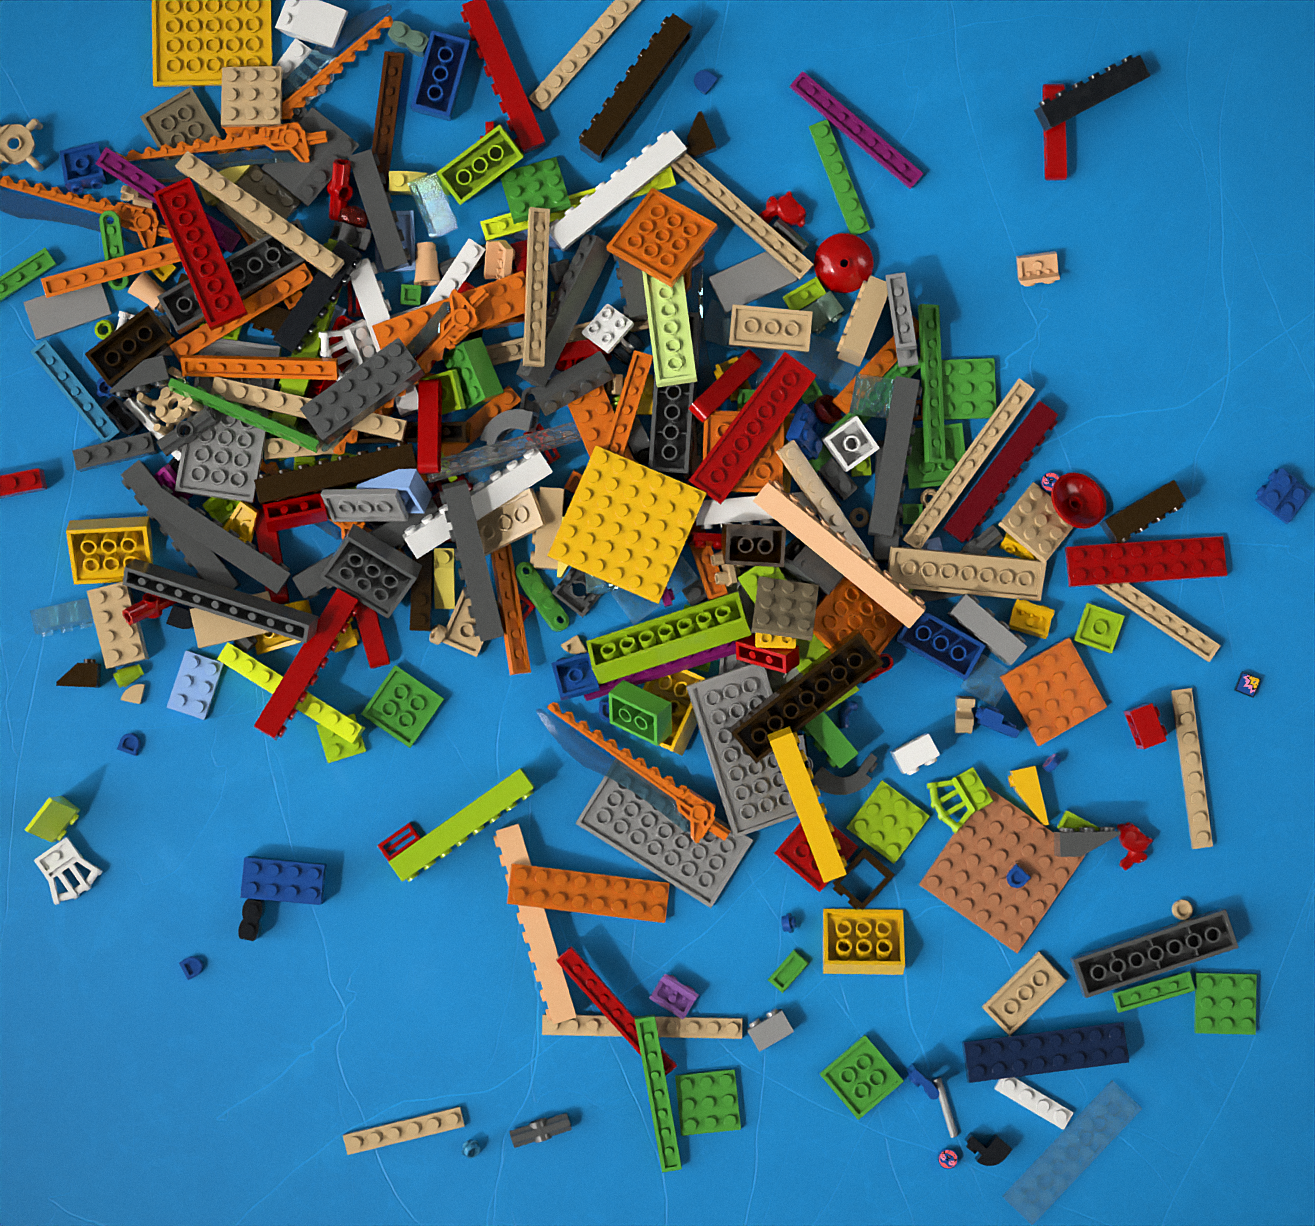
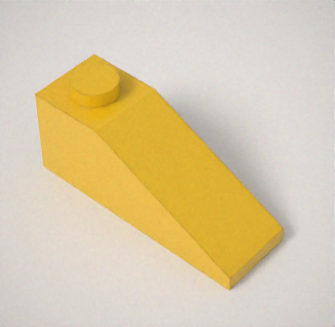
M1036 766L1011 770L1008 776L1010 787L1014 788V791L1042 825H1049Z

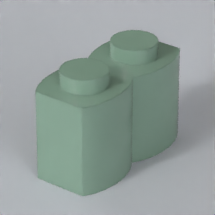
M394 21L388 32L390 40L399 47L408 48L412 54L424 57L429 38L420 31L411 30L403 22Z
M829 291L802 311L813 312L811 334L816 333L818 335L827 328L825 326L830 321L835 323L843 317L844 309L833 293Z

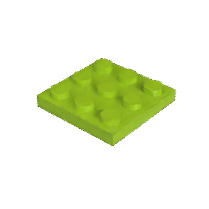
M881 780L846 828L895 864L930 816Z

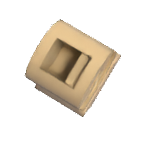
M955 696V705L957 707L955 711V733L972 734L974 725L972 707H975L976 700L972 696Z

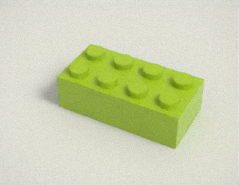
M500 124L436 172V174L461 205L525 156Z

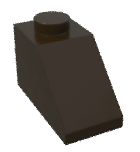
M702 111L697 113L687 137V144L685 145L688 155H692L694 160L715 152L717 148Z
M84 659L83 663H77L57 681L56 686L100 688L101 664H96L95 659Z

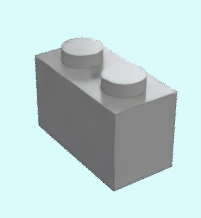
M775 1008L766 1014L767 1017L760 1021L758 1018L749 1023L750 1027L747 1028V1031L759 1052L794 1032L782 1009L777 1010Z

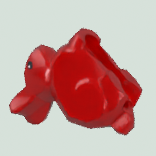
M788 191L778 199L775 196H770L766 202V210L758 215L767 224H769L774 216L778 215L788 225L803 227L805 225L806 211L792 197V193Z
M1130 822L1118 824L1117 830L1121 832L1118 836L1120 844L1128 851V855L1120 861L1119 865L1123 870H1127L1133 863H1141L1147 860L1148 856L1145 851L1153 840L1145 836L1140 829Z

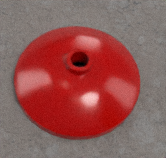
M840 233L830 236L821 243L814 257V269L817 278L826 288L838 293H849L861 288L863 281H868L873 271V255L869 246L861 238L853 234ZM842 259H846L848 261V265L846 267H842L840 265V261Z
M1067 473L1054 483L1051 491L1052 504L1057 514L1066 523L1076 528L1088 529L1096 526L1104 518L1106 513L1105 496L1099 485L1090 477L1080 473Z

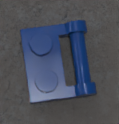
M911 1064L906 1069L909 1073L907 1076L909 1080L917 1087L922 1085L930 1099H937L940 1094L939 1090Z

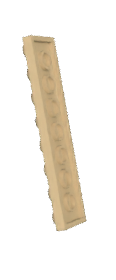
M891 546L887 571L893 575L895 582L898 584L900 582L903 583L908 589L1041 601L1047 562L1042 563L1040 560Z

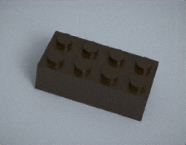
M148 305L86 352L85 355L108 386L114 387L143 360L154 358L174 343L176 338L154 309Z
M1173 480L1099 524L1111 544L1115 542L1122 544L1132 538L1131 533H1140L1149 528L1148 523L1154 524L1166 518V512L1171 514L1183 507L1182 503L1186 499Z

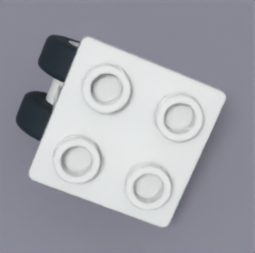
M606 304L582 331L586 338L606 353L611 352L625 365L631 362L632 356L630 353L633 349L641 351L645 346L644 342L630 331L634 323L609 304Z

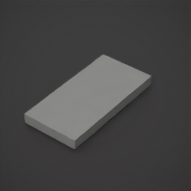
M767 251L708 278L725 314L732 311L733 304L747 305L797 282L796 276Z
M102 283L49 298L43 295L23 302L36 340H41L112 315Z
M398 489L322 490L321 497L333 522L408 521L409 515Z

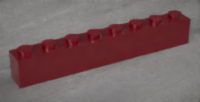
M1040 400L1034 405L943 527L945 532L960 543H963L965 540L968 542L975 533L972 531L976 525L980 526L987 517L984 515L988 509L992 510L998 503L997 496L1000 492L1004 494L1010 487L1009 480L1012 476L1016 478L1022 471L1021 464L1031 459L1034 455V452H1032L1033 448L1036 445L1040 446L1046 438L1044 436L1045 432L1048 429L1051 431L1057 424L1056 418L1058 414Z

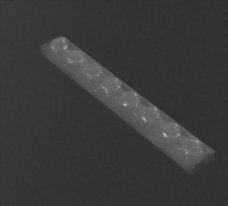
M573 421L441 458V472L426 474L429 483L524 457L523 455L531 449L536 450L538 448L542 452L581 441V435Z

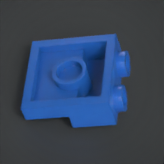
M98 142L60 151L64 183L68 192L79 194L86 188L100 189L103 187V184H108L106 171L95 164L101 156V148Z
M799 404L786 438L789 442L791 440L796 442L808 461L811 459L817 460L823 446V442L819 437L824 425L807 404Z
M1283 468L1274 469L1268 476L1270 481L1267 485H1262L1256 492L1258 496L1255 501L1285 524H1288L1312 492Z
M579 653L574 657L560 658L556 662L551 663L561 701L600 691L598 681L592 670L589 653Z
M992 706L977 708L974 718H977L975 723L1011 738L1018 737L1020 731L1015 729L1017 725L1007 721L1002 722L1004 715L1000 714L1001 710Z

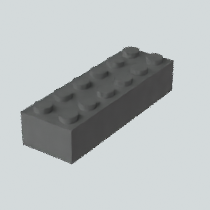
M398 337L310 400L300 410L322 441L328 445L419 380L425 373Z

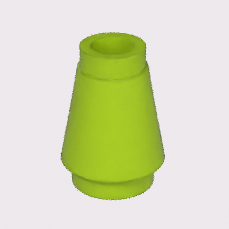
M140 664L118 669L117 672L113 673L119 688L127 687L144 675Z

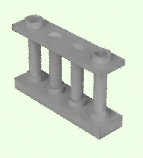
M904 272L885 275L898 366L900 368L919 365L906 274Z

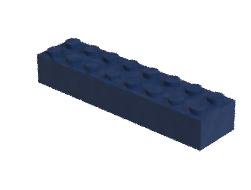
M1123 1022L962 1042L968 1083L1129 1063Z

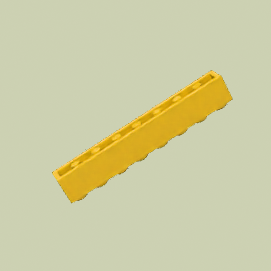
M789 726L768 734V739L823 882L826 883L847 875L844 868L848 866L844 855L839 856L838 850L841 849L838 839H833L831 832H834L831 821H826L824 816L828 814L824 803H819L817 798L821 796L817 785H812L811 779H814L810 767H805L806 755L804 750H799L797 746L798 743H801L797 732L792 733Z

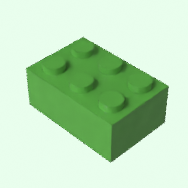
M481 337L462 342L443 355L444 364L448 371L457 369L466 406L464 410L484 405L504 393Z
M625 680L609 692V718L611 724L656 746L672 734L671 702Z
M824 711L801 728V731L807 737L811 735L815 740L812 744L819 752L824 751L827 757L825 759L833 768L841 769L859 754Z

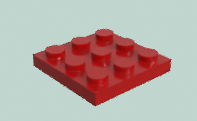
M800 822L774 854L820 892L828 882H823ZM832 824L834 832H831L833 839H838L841 847L838 850L839 856L844 855L847 861L858 846Z

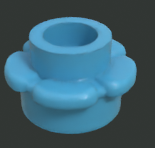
M468 1140L463 1144L461 1152L462 1155L472 1159L480 1153L481 1148L477 1140Z

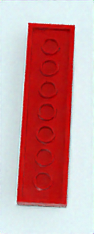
M190 177L154 192V198L210 330L212 331L248 315Z
M784 352L688 481L701 491L706 492L710 498L721 505L817 375Z
M1223 536L1071 546L1065 548L1069 587L1227 576Z

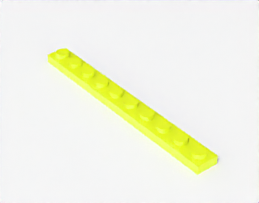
M671 166L667 167L628 200L647 195L652 188L660 191L676 186ZM593 188L569 195L571 207L574 206L576 208L581 204L580 200L587 194L591 196L596 192V189ZM568 209L551 213L550 223L556 219H563L565 217L564 213ZM511 213L480 221L486 242L528 230V220L514 224Z

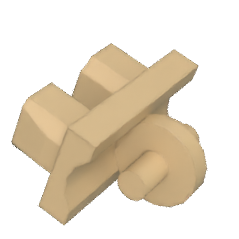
M722 550L710 557L712 566L721 565L722 572H717L714 576L717 585H725L727 588L732 587L733 584L738 582L737 577L741 576L740 569L744 568L745 565L724 564Z

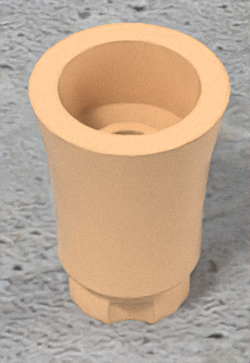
M433 242L417 243L414 285L436 286L441 281L436 244Z
M146 271L142 272L133 282L128 293L139 298L154 310L157 309L161 313L165 312L157 296L163 294L166 290L159 286Z

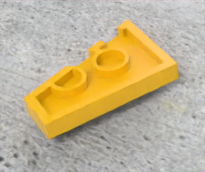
M240 501L223 529L227 532L231 529L240 535L239 540L244 543L248 540L252 543L259 511L249 503Z

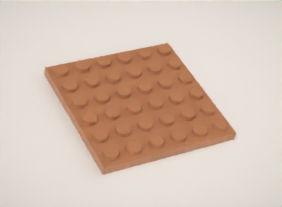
M986 786L985 788L994 802L971 815L957 834L953 833L918 885L1018 954L1085 855L1081 857L1055 856L1054 833ZM1015 864L1031 877L1021 888L1010 886L1006 880L1008 871Z

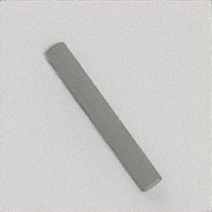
M941 1077L933 1079L940 1093L939 1100L950 1137H956L958 1133Z

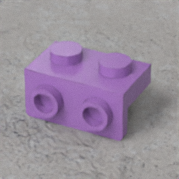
M664 974L649 999L683 1020L699 995L695 993L692 987L684 986L678 982L676 977Z

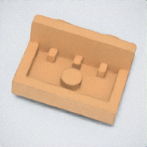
M506 240L486 242L485 279L498 280L513 274L512 260L515 259V251Z
M1056 251L1016 256L1017 276L1021 285L1034 286L1035 283L1040 282L1051 284L1055 280H1060Z

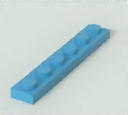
M46 339L30 351L103 443L110 442L121 433Z

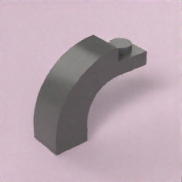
M512 409L495 416L486 425L480 440L487 442L482 452L483 461L497 464L505 436L517 429L535 432L540 413Z
M870 753L858 770L846 777L835 776L820 766L814 774V779H811L812 785H817L818 789L834 795H847L857 792L872 780L866 773L868 771L872 773L878 765L875 762L878 758Z

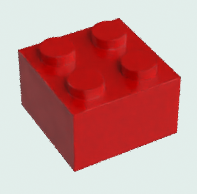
M1145 703L1123 711L1137 749H1146L1167 741L1165 738L1168 735L1166 728L1163 724H1160L1158 719L1160 712L1157 706H1153V703Z

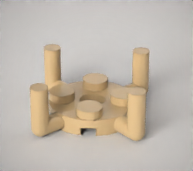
M33 118L25 127L20 124L0 126V164L4 161L9 164L19 165L27 161L38 172L44 170V166L32 156L36 144L31 132L35 128L37 130L43 128L42 123L38 119ZM12 139L19 140V146L16 149L9 147V142Z
M175 367L169 368V374L177 379L181 378L186 381L187 376H182L180 370ZM164 387L161 390L158 400L151 399L143 393L137 394V400L149 407H156V416L166 423V427L158 423L153 427L154 431L163 436L171 432L174 425H177L185 418H189L193 411L200 412L204 409L201 403L190 397L186 398L170 391L169 387ZM178 401V406L172 409L173 404Z

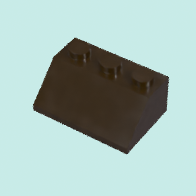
M722 523L721 547L724 564L784 567L785 527Z

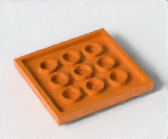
M652 188L606 248L607 251L666 285L673 287L718 229V225Z
M715 411L704 422L703 460L740 411ZM784 421L731 492L759 493L769 480L773 482L776 480L783 486V462L776 451L784 446Z
M844 577L830 595L825 594L816 606L813 634L830 649L857 628L877 654L880 655L903 623L847 577Z
M1070 637L1065 638L999 676L1037 746H1041L1107 707Z

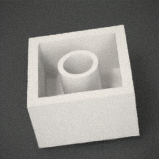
M852 416L821 439L845 472H848L880 449L858 416Z
M927 733L890 752L900 772L903 774L907 773V775L919 771V766L922 764L928 766L936 762V757L940 755L930 735Z

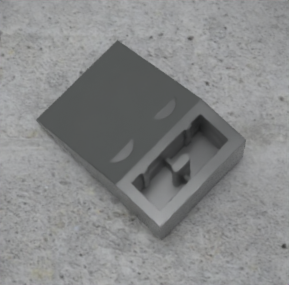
M161 355L143 360L109 390L110 394L120 397V399H127L132 397L131 394L133 393L147 394L153 388L158 387L159 390H162L164 387H169L170 379L174 378L168 372L171 367L169 359Z
M796 536L785 547L784 567H780L783 574L802 583L819 585L818 590L828 595L845 577Z
M1079 827V831H1074V828H1059V832H1054V855L1058 857H1081L1119 836L1121 832L1115 831V827H1099V831H1095V828Z

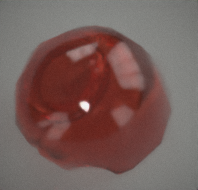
M346 206L340 210L338 222H344L357 228H366L368 217L362 208Z
M828 394L817 398L814 404V411L816 417L821 422L833 424L841 420L843 416H840L842 410L832 402L835 398Z

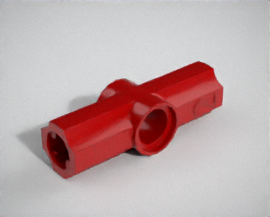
M335 159L333 162L332 180L327 185V191L330 194L329 219L339 222L345 221L347 218L348 200L353 194V189L349 186L351 162L349 160Z
M146 593L143 595L142 601L126 608L122 613L126 623L131 626L147 617H160L163 609L178 602Z

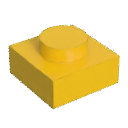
M173 264L151 269L150 271L165 283L178 268Z

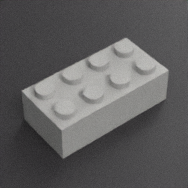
M972 594L961 596L948 611L947 615L975 639L986 645L985 647L1007 666L1012 665L1027 648L1024 644L1026 641L1019 634L1013 635L1009 631L1010 627L1002 620L997 621L993 618L995 614L990 609L979 606L980 601Z

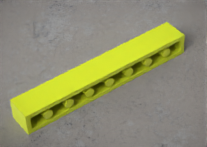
M228 642L217 660L272 694L284 677ZM306 691L308 693L307 698L303 703L300 702L296 709L348 742L355 744L365 730V727Z

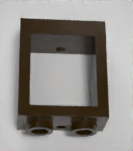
M863 847L849 862L848 867L844 868L847 875L832 881L835 885L833 890L841 897L845 894L850 899L848 903L855 910L860 908L863 911L891 880L894 874ZM862 858H865L884 878L860 902L840 882Z

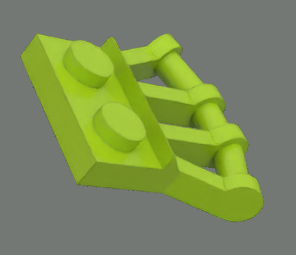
M973 767L951 780L927 784V789L930 791V805L932 809L935 808L938 813V819L950 826L955 834L959 832L971 815L994 802ZM955 787V790L939 799L937 788ZM960 795L963 801L945 811L942 804ZM967 807V812L958 823L950 817L955 812Z

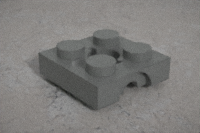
M572 567L552 591V594L583 618L607 589V586L596 577ZM571 584H584L588 596H576L573 593V586Z

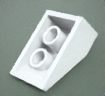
M286 0L275 28L289 37L334 49L348 11L320 0Z

